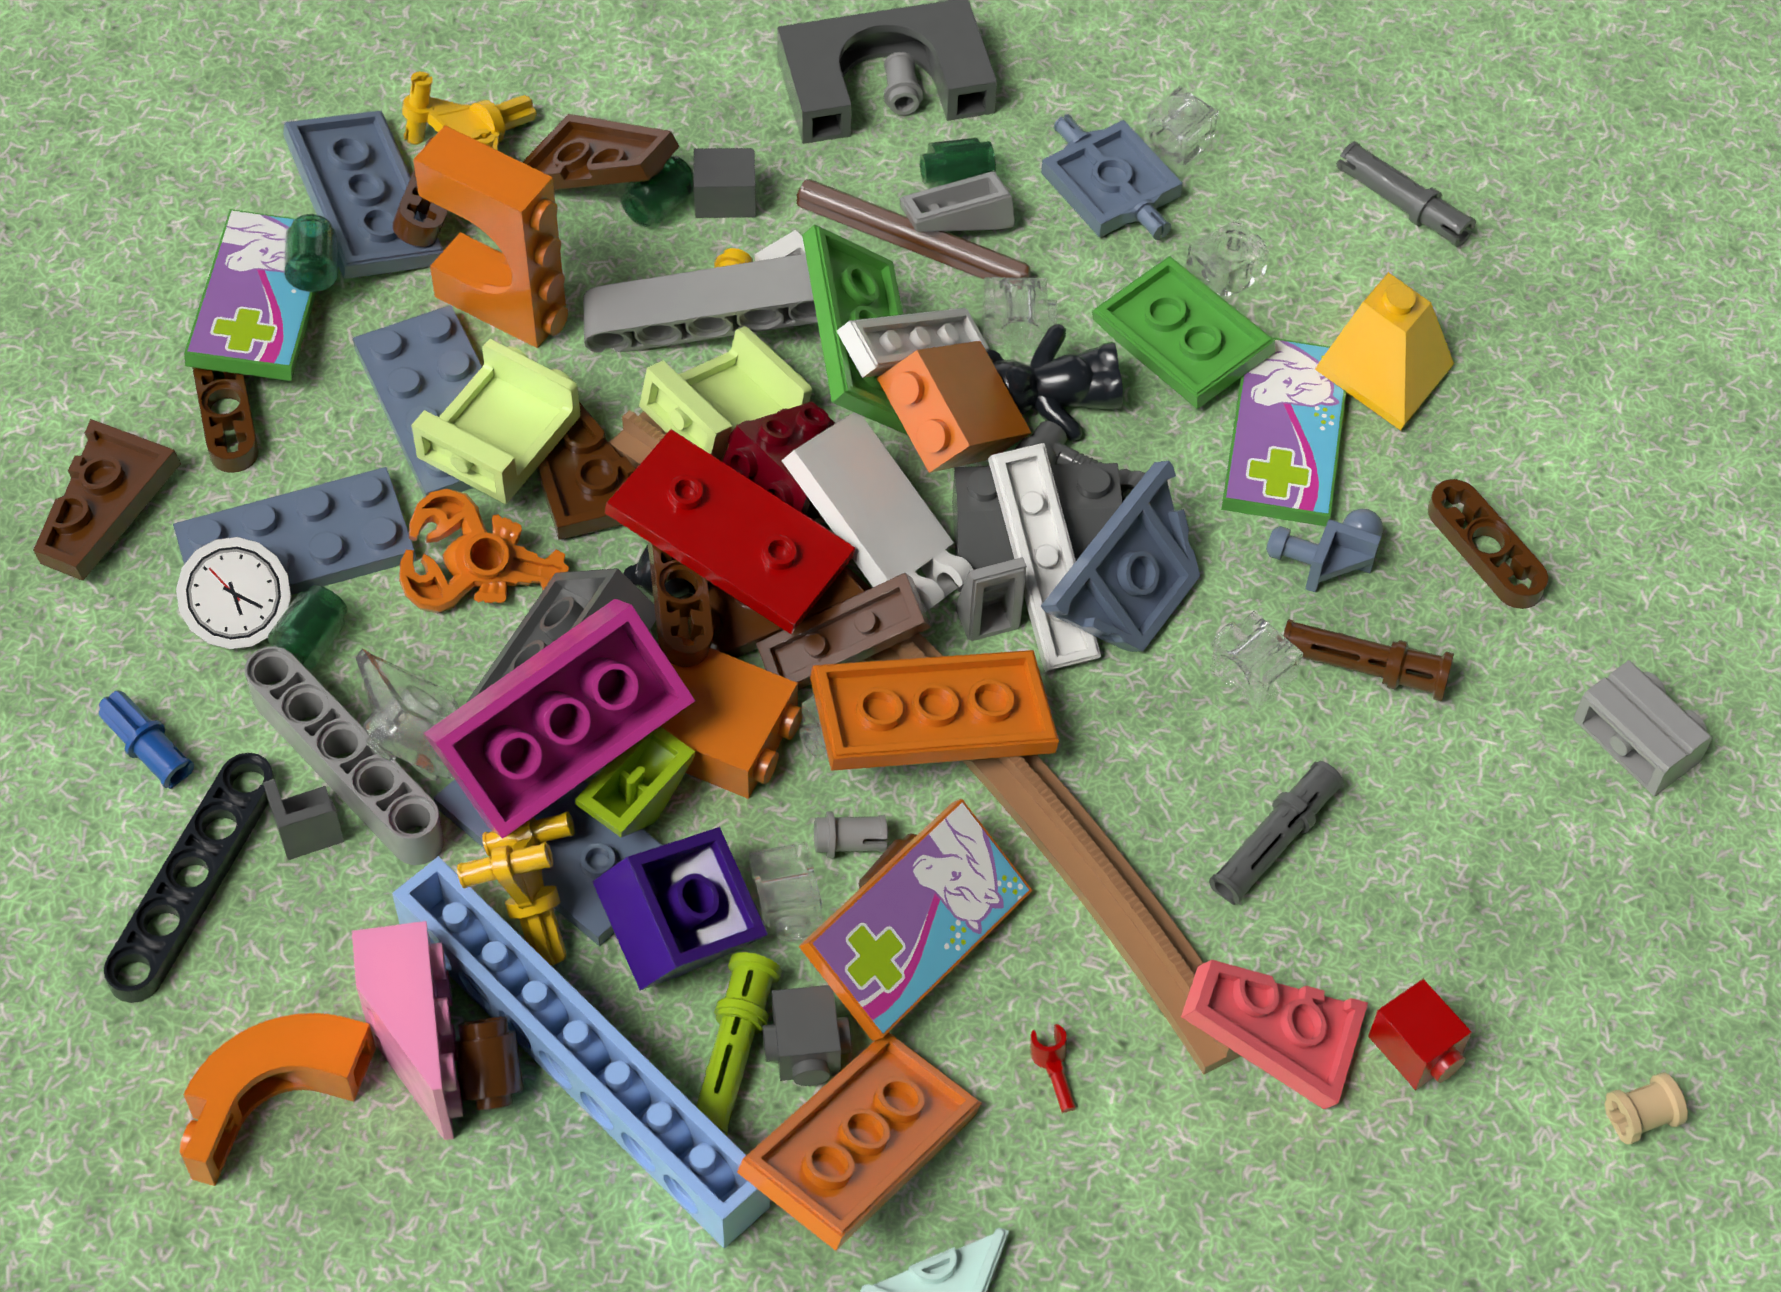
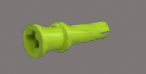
M737 952L730 957L728 968L732 974L725 998L718 1000L715 1007V1019L720 1026L696 1105L726 1136L754 1034L761 1033L763 1025H767L769 1015L765 1011L772 984L779 981L782 972L780 965L775 961L749 952Z

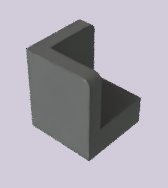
M694 148L695 218H756L754 149Z
M275 779L263 782L271 812L288 860L344 842L334 803L330 800L326 786L281 800Z

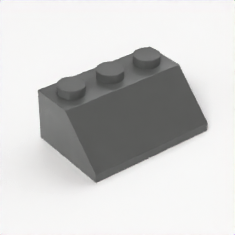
M1118 463L1050 465L1076 561L1122 504ZM990 466L955 467L952 510L956 556L967 560L973 570L1013 560L1014 555ZM963 585L958 586V592H961Z
M618 568L555 573L467 702L613 599L631 604L651 633L650 629L656 621L654 604Z

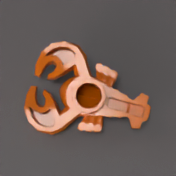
M443 489L430 492L417 503L409 523V539L417 541L421 530L430 522L435 523L437 527L427 534L426 543L438 542L461 528L463 535L449 544L442 554L444 564L453 577L447 581L438 564L426 554H423L420 561L425 567L426 574L419 575L415 572L413 564L414 550H406L400 562L399 582L405 596L420 610L438 614L454 608L459 600L473 587H480L474 595V600L478 603L481 601L485 603H502L507 599V585L529 586L531 583H538L541 585L542 590H544L555 573L568 572L569 567L564 563L565 554L557 549L546 559L538 557L537 553L517 546L522 526L506 517L502 518L499 514L492 516L493 532L487 533L479 507L469 495L451 489Z

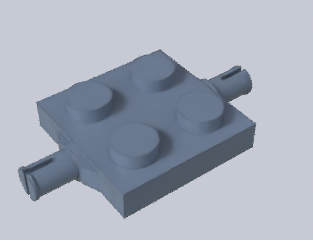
M1065 114L1064 118L1061 116L1055 122L1054 130L1068 144L1063 150L1042 159L1041 174L1099 238L1127 223L1135 221L1140 222L1155 240H1159L1160 235L1162 238L1165 237L1171 229V224L1156 209L1181 197L1183 183L1124 120L1103 130L1084 132L1072 119L1071 115Z

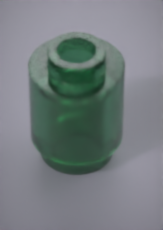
M977 137L931 142L928 144L927 153L920 154L919 164L923 184L931 183L933 188L992 171L996 173V161L992 143L990 141L980 142Z
M671 156L665 162L664 168L658 174L652 176L650 180L628 182L626 184L625 193L620 199L623 210L631 220L640 226L649 227L653 222L661 223L693 193V172L682 158Z
M305 214L297 217L285 234L284 275L286 280L299 290L307 292L325 290L335 283L338 276V235L329 220L317 214Z
M312 585L307 592L298 593L268 634V640L271 646L286 649L304 667L312 669L318 664L345 626L344 616L347 614L348 608L345 602L333 591L323 586Z

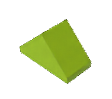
M659 726L609 762L575 799V804L621 838L650 826L662 814L694 759L695 751Z

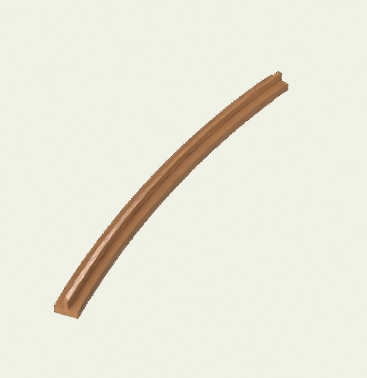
M629 410L622 416L623 430L609 443L620 457L625 456L636 469L666 435V432L644 411L637 416L635 412ZM845 566L844 570L864 591L871 589L851 569ZM919 633L863 660L870 662L941 657L943 655ZM1038 755L963 760L965 765L1028 835L1089 911L1159 1007L1203 1075L1240 1057L1239 1054L1181 1017L1197 967L1204 964L1127 860Z

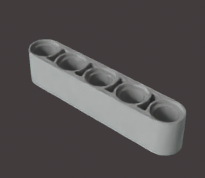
M806 254L602 285L589 289L583 296L584 343L586 348L596 353L603 352L605 348H614L616 352H629L733 336L737 329L747 326L752 332L817 323Z
M276 646L264 647L255 651L245 664V677L253 704L259 713L398 859L411 865H422L434 860L441 853L444 845L439 811L435 802L289 651ZM274 681H282L275 685H268L269 683H272ZM307 717H317L311 721H301ZM342 753H353L346 758H335ZM377 790H389L387 793L383 795H370L371 793ZM413 827L425 828L423 831L419 833H405L407 830Z

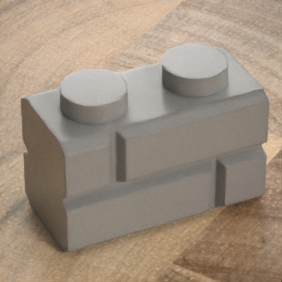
M1629 660L1611 672L1608 678H1603L1585 692L1573 718L1579 726L1653 796L1659 794L1699 764L1713 738L1707 733L1706 725L1699 715L1691 710L1680 708L1666 694L1665 687L1657 676L1650 672H1642Z

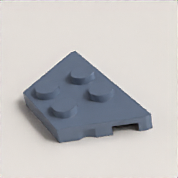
M1170 461L1153 463L1042 603L1041 607L1046 613L1123 650L1130 652L1144 651L1200 577L1195 552L1188 540L1189 528L1184 509L1174 510L1167 480L1176 477Z

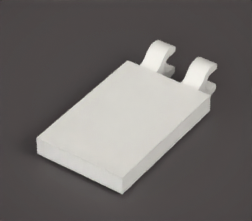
M853 412L796 448L781 460L834 534L855 547L852 559L873 587L906 572L913 578L926 612L927 608H932L957 589V585L960 587L965 583L969 571L973 570L972 566L964 558L952 555L945 550L954 542L862 415ZM921 568L927 578L919 576L915 571Z

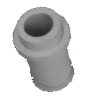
M905 52L893 53L884 61L887 76L884 102L894 113L908 115L917 110L923 100V90L916 82L913 56Z
M827 811L825 817H816L814 820L815 852H826L827 858H834L835 852L879 851V853H883L887 849V842L884 841V839H887L885 815L834 817L833 811Z

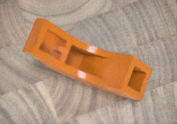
M299 1013L266 1020L249 1027L223 1043L199 1067L183 1094L192 1117L198 1119V1121L191 1120L188 1123L180 1144V1155L184 1160L191 1179L213 1186L216 1185L243 1122L257 1106L273 1096L289 1091L309 1090L354 1102L376 1050L370 1024L332 1014Z

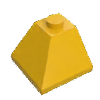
M1388 272L1362 302L1320 360L1315 370L1401 431L1448 373L1454 362L1432 303Z

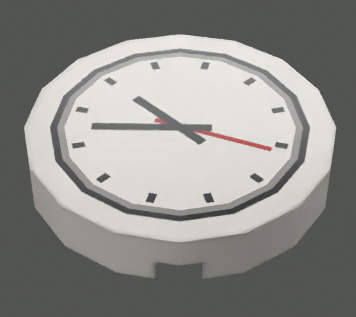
M239 537L217 539L196 550L182 567L176 587L179 612L189 629L208 644L226 649L252 647L272 636L285 619L291 598L288 575L277 556L260 543Z

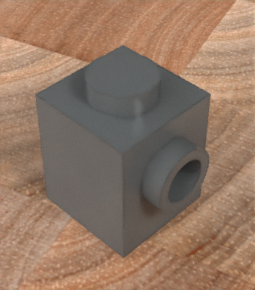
M829 985L772 991L773 1024L763 1025V1040L766 1062L778 1061L780 1081L793 1080L794 1083L801 1086H814L826 1082L830 1076L837 1075L841 1068V1054L851 1053V1037L848 1017L837 1018L834 993Z

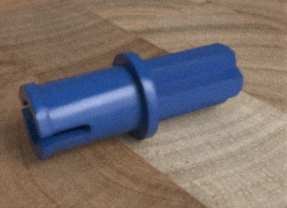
M119 690L114 691L100 701L99 716L125 743V753L131 758H139L160 780L164 788L172 789L191 775L194 763L164 734L165 726L158 720L151 721L126 693Z

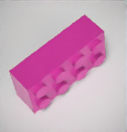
M613 599L423 734L488 828L503 839L695 700L633 606Z

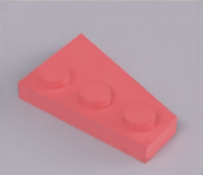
M1210 960L1197 967L1181 1017L1317 1106L1326 1109L1339 1103L1368 1002L1353 998L1341 1001L1324 996V990L1310 986H1304L1299 989L1276 983L1273 976Z

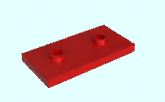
M672 429L666 433L608 500L605 508L606 515L789 634L794 632L853 558L855 551L854 546Z

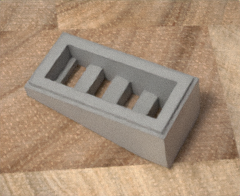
M993 171L899 198L900 207L916 232L995 230L1015 226L1012 196Z
M1023 557L969 571L956 606V612L968 640L975 641L1019 628L1027 568Z

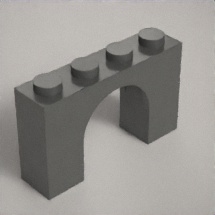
M969 0L939 1L778 26L777 59L802 144L851 137V102L843 77L851 68L861 62L874 58L888 57L896 52H905L913 56L915 64L930 75L935 84L947 121L995 114L997 80Z

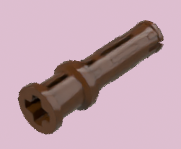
M1290 619L1286 623L1279 652L1284 655L1286 653L1334 667L1383 678L1382 684H1386L1387 688L1396 689L1401 685L1432 693L1433 699L1438 701L1443 699L1454 653L1445 652L1440 656L1409 648L1408 642L1402 640L1398 642L1393 641L1392 645L1388 646L1343 633L1300 624Z

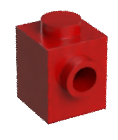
M1423 978L1377 1010L1368 1037L1409 1084L1417 1090L1433 1078L1438 1083L1444 1082L1463 1066L1466 1061L1463 1052L1472 1032Z

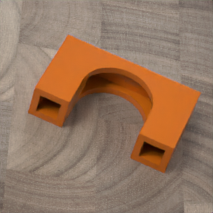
M444 125L413 159L418 195L480 228L496 243L502 253L467 235L459 233L430 265L434 296L538 349L549 334L555 336L563 329L568 317L564 292L565 276L562 272L560 253L561 240L559 239L557 224L558 207L555 203L553 177Z

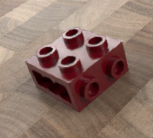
M812 401L789 409L785 408L777 413L755 420L744 421L736 425L728 438L729 446L722 462L813 521L822 524L826 521L781 460L793 450L836 423L829 417L826 411Z

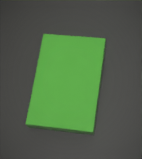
M1168 256L1092 310L1093 320L1196 409L1275 353L1274 339L1171 256Z

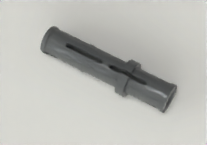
M1356 141L1351 142L1343 150L1340 157L1347 161L1338 160L1337 168L1409 214L1410 222L1418 227L1424 224L1450 241L1455 247H1460L1470 237L1472 231L1466 229V227L1473 229L1476 225V220L1444 201L1440 191L1434 187H1430V189L1424 188L1363 148Z
M1315 761L1290 792L1280 793L1273 801V811L1243 842L1223 867L1210 878L1209 884L1212 890L1232 905L1235 903L1239 904L1243 896L1276 861L1299 833L1309 832L1315 825V815L1334 793L1343 787L1344 782L1339 772L1324 761Z

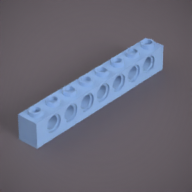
M439 856L392 893L399 924L426 921L431 944L440 942L443 944L446 970H448L449 976L490 1017L506 1016L509 1031H516L517 1043L724 1249L770 1208V1198L737 1173L741 1161L746 1155L470 886L464 889L460 884L458 875Z

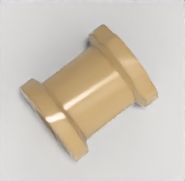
M1665 1072L1652 1076L1650 1084L1624 1093L1621 1090H1614L1607 1093L1604 1104L1606 1115L1621 1141L1627 1145L1638 1142L1642 1133L1668 1124L1671 1127H1677L1685 1124L1688 1114L1682 1091L1676 1081Z

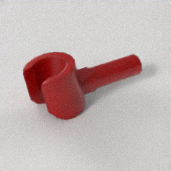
M1054 1024V1040L1056 1045L1048 1047L1040 1044L1034 1029L1030 1036V1054L1036 1065L1046 1069L1048 1077L1051 1078L1061 1112L1065 1113L1076 1110L1063 1065L1067 1047L1066 1031L1059 1024Z

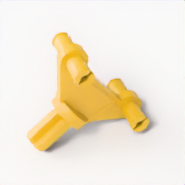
M420 71L412 74L410 95L404 98L402 114L407 119L404 139H408L407 142L413 145H418L424 141L426 123H428L437 132L445 125L497 150V145L503 140L506 130L531 122L536 117L533 101L527 95H522L497 105L489 100H481L473 103L471 106L430 97L433 78L432 76L429 77L430 74Z
M569 812L539 820L532 817L503 839L493 831L484 832L482 834L483 845L489 857L466 863L461 862L457 865L458 878L464 889L497 880L511 896L505 901L509 918L520 920L526 942L551 966L566 958V949L553 909L560 904V897L556 886H544L542 868H551L553 866L552 852L547 841L567 836L571 837L575 834L574 823Z

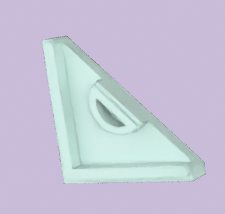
M997 1228L992 1235L955 1250L953 1247L908 1266L907 1271L874 1285L865 1284L860 1292H987L1007 1241L1009 1231Z

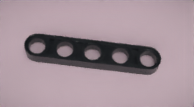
M249 752L238 754L230 758L223 765L109 953L103 967L104 977L112 994L119 1000L129 1003L141 1002L153 996L160 988L269 802L263 783L258 789L247 793L238 792L232 787L234 780L246 772L261 774L264 777L263 782L275 779L271 765L261 755ZM228 818L236 822L235 830L224 839H210L204 834L206 827L216 819ZM199 865L208 870L206 879L197 886L183 887L176 883L177 875L188 866ZM170 913L179 917L178 926L168 935L155 936L147 932L149 922L159 914ZM141 962L150 967L147 978L138 985L126 986L117 981L121 969L130 963Z

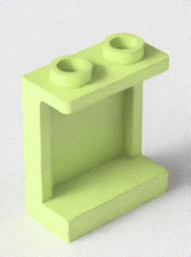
M744 326L735 331L730 351L681 374H677L664 360L647 367L639 407L666 433L672 429L712 456L723 461L729 446L728 438L736 425L747 420L751 421L777 413L785 408L789 409L808 403L812 388L767 343L762 341L747 326Z
M489 339L482 347L484 365L439 417L424 410L413 422L412 431L417 458L507 504L579 419L578 386L566 373L557 369L551 370L529 359L518 348L506 347Z

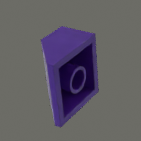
M720 827L628 856L592 881L640 991L696 970L768 935Z

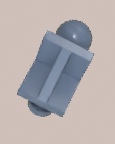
M1357 509L1346 516L1343 524L1329 519L1319 544L1290 535L1291 529L1279 526L1273 529L1266 550L1269 557L1281 560L1282 556H1286L1311 565L1305 589L1316 593L1318 585L1322 581L1356 569L1371 573L1383 534V523L1380 517L1372 510Z

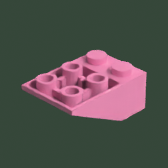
M426 921L352 931L356 988L366 1023L370 1024L375 1045L443 1139H454L452 1118L463 1117V1104L460 1082L456 1077L455 1061H457L454 1044L456 1036L454 1025L451 1024L449 1009L453 1005L449 972L446 970L442 942L431 944Z

